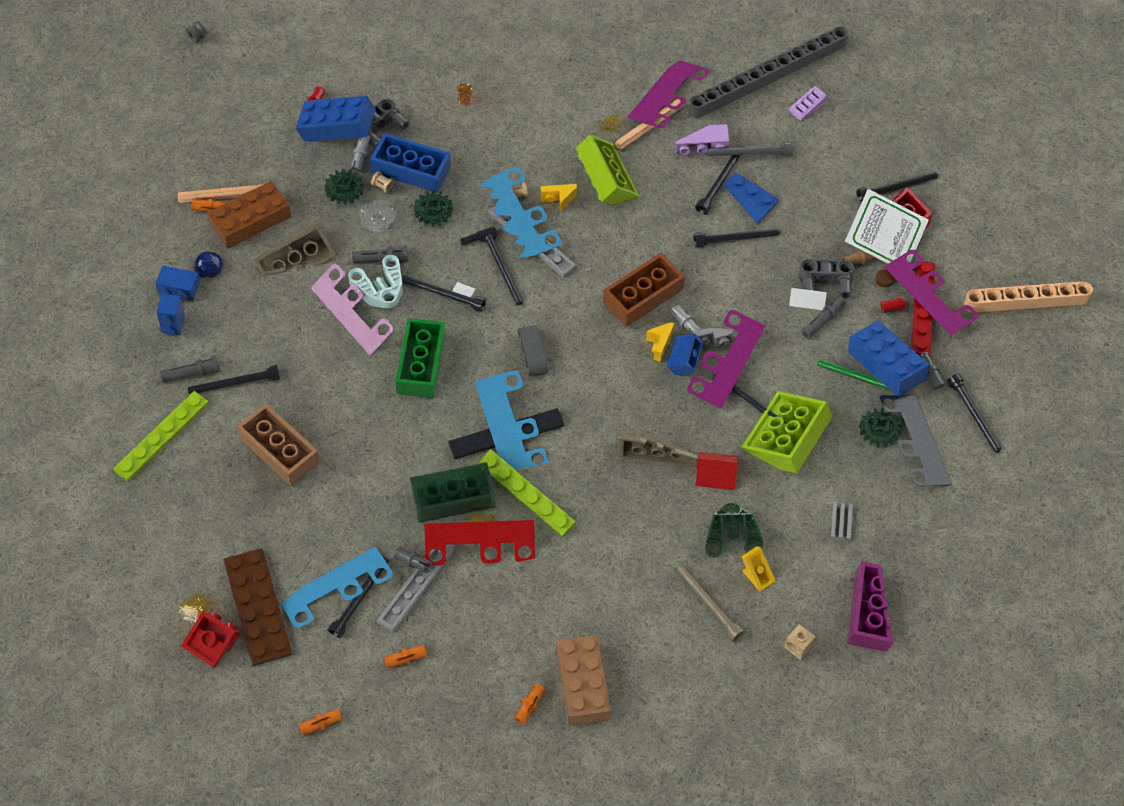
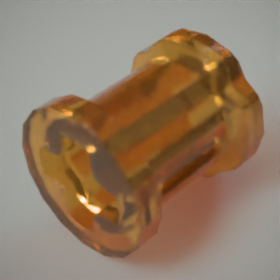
M467 83L460 84L457 87L459 95L457 101L461 105H469L473 101L471 95L473 92L472 87Z

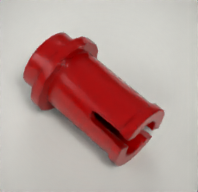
M317 86L312 96L307 100H321L326 93L325 89Z
M899 296L896 299L880 303L883 313L894 310L902 311L905 308L904 298Z

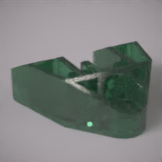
M727 503L713 515L705 544V553L709 557L715 558L722 553L724 523H727V537L731 538V540L739 538L738 523L742 524L745 553L750 551L748 549L750 544H755L761 549L763 548L761 532L753 514L738 504ZM732 509L736 511V513H728L726 511ZM713 544L717 545L719 551L711 552L708 547Z

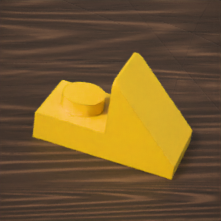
M577 184L541 186V202L553 203L559 201L560 212L577 197Z
M670 322L646 332V341L654 343L652 348L654 360L661 362L673 335L674 323Z
M756 546L741 556L746 566L742 570L743 573L760 592L776 582L760 547Z

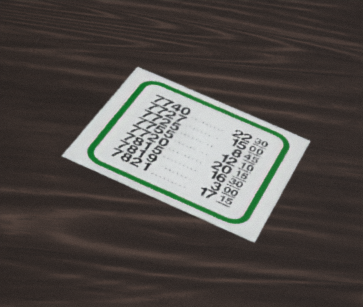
M867 189L845 242L889 264L910 250L916 251L928 219ZM910 254L907 256V261L909 263L911 262L914 254Z

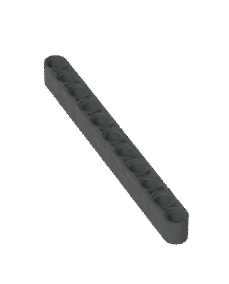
M836 27L691 97L689 103L690 116L694 118L703 117L844 48L847 44L848 30L844 27Z

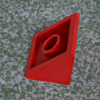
M699 452L696 486L735 490L738 456Z

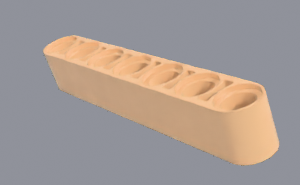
M1069 282L973 289L967 293L964 306L969 305L976 312L1084 305L1088 303L1093 287L1088 282Z

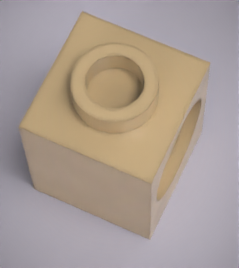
M799 624L787 637L784 648L801 660L813 646L815 635Z

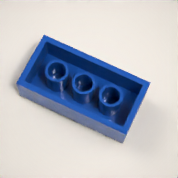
M368 96L304 101L296 130L302 139L308 142L367 137L376 109Z
M384 133L370 158L371 172L376 173L380 171L385 177L438 193L451 167V154Z
M879 320L850 336L848 352L898 397L927 380L929 364Z

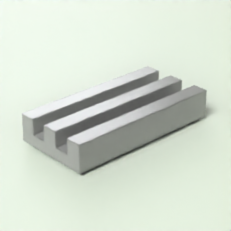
M833 502L830 539L850 541L853 504L845 505V503H841L840 505L837 502ZM837 509H840L839 536L835 535ZM844 510H848L846 536H843Z

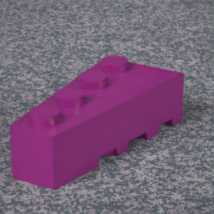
M861 561L855 571L847 644L888 651L893 644V637L890 633L891 624L887 614L888 605L884 595L885 586L881 565Z

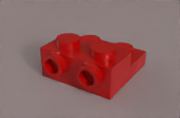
M212 610L210 613L202 611L181 646L216 668L225 652L231 650L241 633L236 631L238 627L233 623L227 621L225 624L220 620L222 616Z

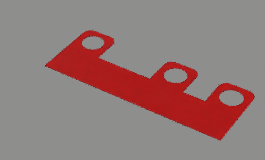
M534 520L424 524L425 559L431 561L432 565H444L446 563V545L480 544V559L482 563L500 562L501 543L513 542L514 555L517 562L535 559ZM528 546L531 549V555L528 558H521L518 554L520 547ZM494 547L497 550L496 558L492 560L487 559L484 555L485 549ZM439 549L442 552L441 560L437 562L432 561L429 557L430 551Z

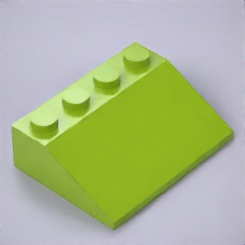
M777 391L767 410L764 411L742 445V450L780 470L797 474L833 417L828 403ZM771 410L779 417L768 416V412Z

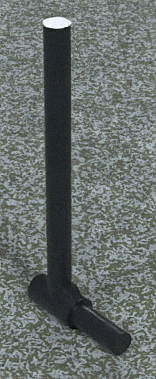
M493 226L478 231L476 234L460 238L462 245L478 240L487 242L516 305L523 304L494 242L497 236L495 227Z

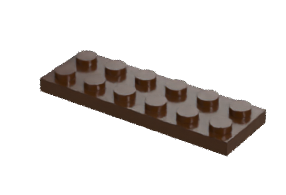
M263 548L224 558L252 666L293 655Z

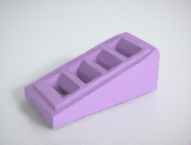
M814 86L793 104L788 111L801 121L826 104L827 96L818 87Z

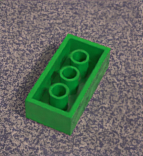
M407 318L395 381L397 394L435 398L446 336L445 322Z

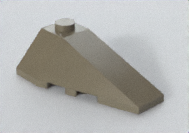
M314 221L253 260L263 276L284 272L286 268L293 266L300 269L303 268L302 265L313 263L314 266L320 265L336 255L318 222Z
M634 428L622 429L619 457L696 467L698 455Z

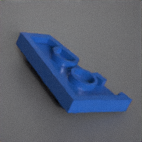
M736 172L725 183V188L739 201L757 225L779 203L778 198Z

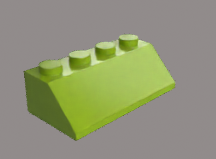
M589 135L576 147L579 154L578 157L583 162L585 172L590 176L591 184L597 190L598 198L601 202L614 205L639 197L613 143Z

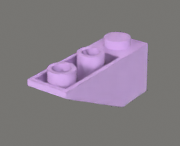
M727 124L709 125L676 141L675 154H705L708 149L729 148Z

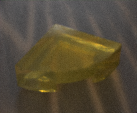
M611 115L605 118L601 123L600 130L618 132L619 115Z

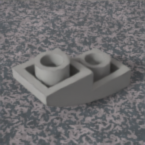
M722 328L700 329L692 333H696L703 341L702 346L712 342L714 347H726L732 342L733 338L732 330Z

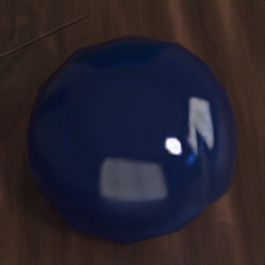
M210 251L200 253L194 263V272L198 273L201 278L206 276L213 278L221 273L223 268L222 258L217 253Z

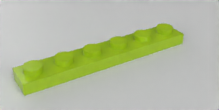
M193 391L113 468L114 472L129 482L209 404L208 400Z
M491 449L479 461L478 465L562 537L575 526V520Z

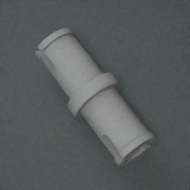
M369 136L358 139L357 146L353 151L354 158L350 169L362 171L364 157H367L366 150L370 140Z
M680 305L672 308L670 313L680 322L679 325L690 334L701 329L693 321V317L687 315Z

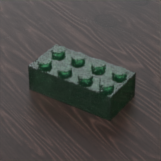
M487 462L410 477V487L418 523L496 507L495 492Z

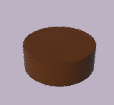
M882 269L877 272L875 281L881 287H890L894 282V276L887 269Z

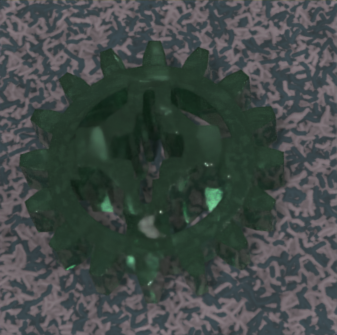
M342 169L340 173L336 170L335 175L329 174L330 179L325 180L326 196L330 197L332 202L337 200V204L344 202V205H347V201L354 203L353 199L359 200V195H363L364 182L362 177H358L357 172L352 174L351 169L348 172Z
M435 190L432 191V194L426 192V196L420 194L419 200H415V218H418L419 223L424 221L425 226L429 223L432 227L436 223L441 226L442 221L447 223V218L452 217V200H448V195L442 196L441 191L436 194Z
M874 408L873 413L868 410L866 416H862L859 424L860 435H864V441L870 440V446L876 443L877 448L880 447V444L887 448L888 443L894 445L895 440L899 439L902 430L900 427L901 421H896L897 415L891 416V412H884V408H881V411Z

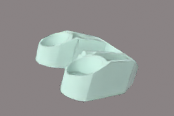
M387 255L382 261L383 271L390 287L388 288L383 278L377 277L373 283L378 292H376L370 279L367 278L362 269L355 268L349 272L350 286L352 284L357 285L363 292L362 299L368 305L392 308L398 304L403 293L399 259L396 256ZM390 261L396 263L393 267L386 266ZM354 275L362 276V278L357 281L352 279Z

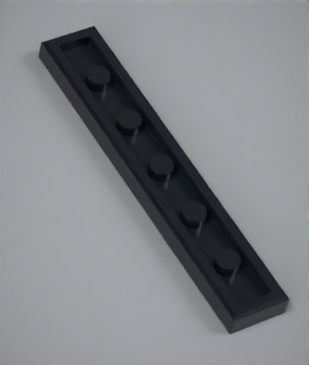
M558 408L515 421L533 418L539 431L538 434L564 427V422ZM525 423L522 425V432L524 434H531L534 431V426L531 423ZM490 429L448 441L454 460L495 448Z

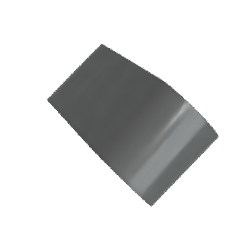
M537 325L518 328V336L521 337L520 344L523 353H525L524 359L526 367L529 368V376L547 373L548 365Z

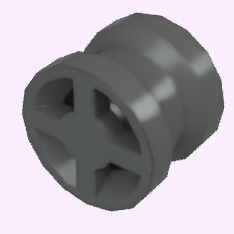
M195 21L193 26L185 28L187 36L195 43L199 41L200 37L207 35L205 27L199 21Z

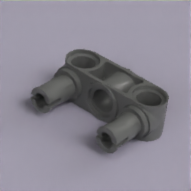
M384 99L374 106L376 110L368 133L370 137L368 143L375 149L380 141V138L375 133L384 128L389 122L395 123L402 130L409 126V121L400 114L391 99Z
M805 259L800 265L799 278L805 290L814 291V282L840 284V296L849 298L851 296L854 266L848 260Z

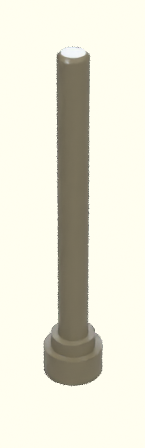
M679 565L676 569L678 573L727 628V636L732 642L737 640L735 638L737 635L741 638L745 634V630L740 625L733 624L683 565Z

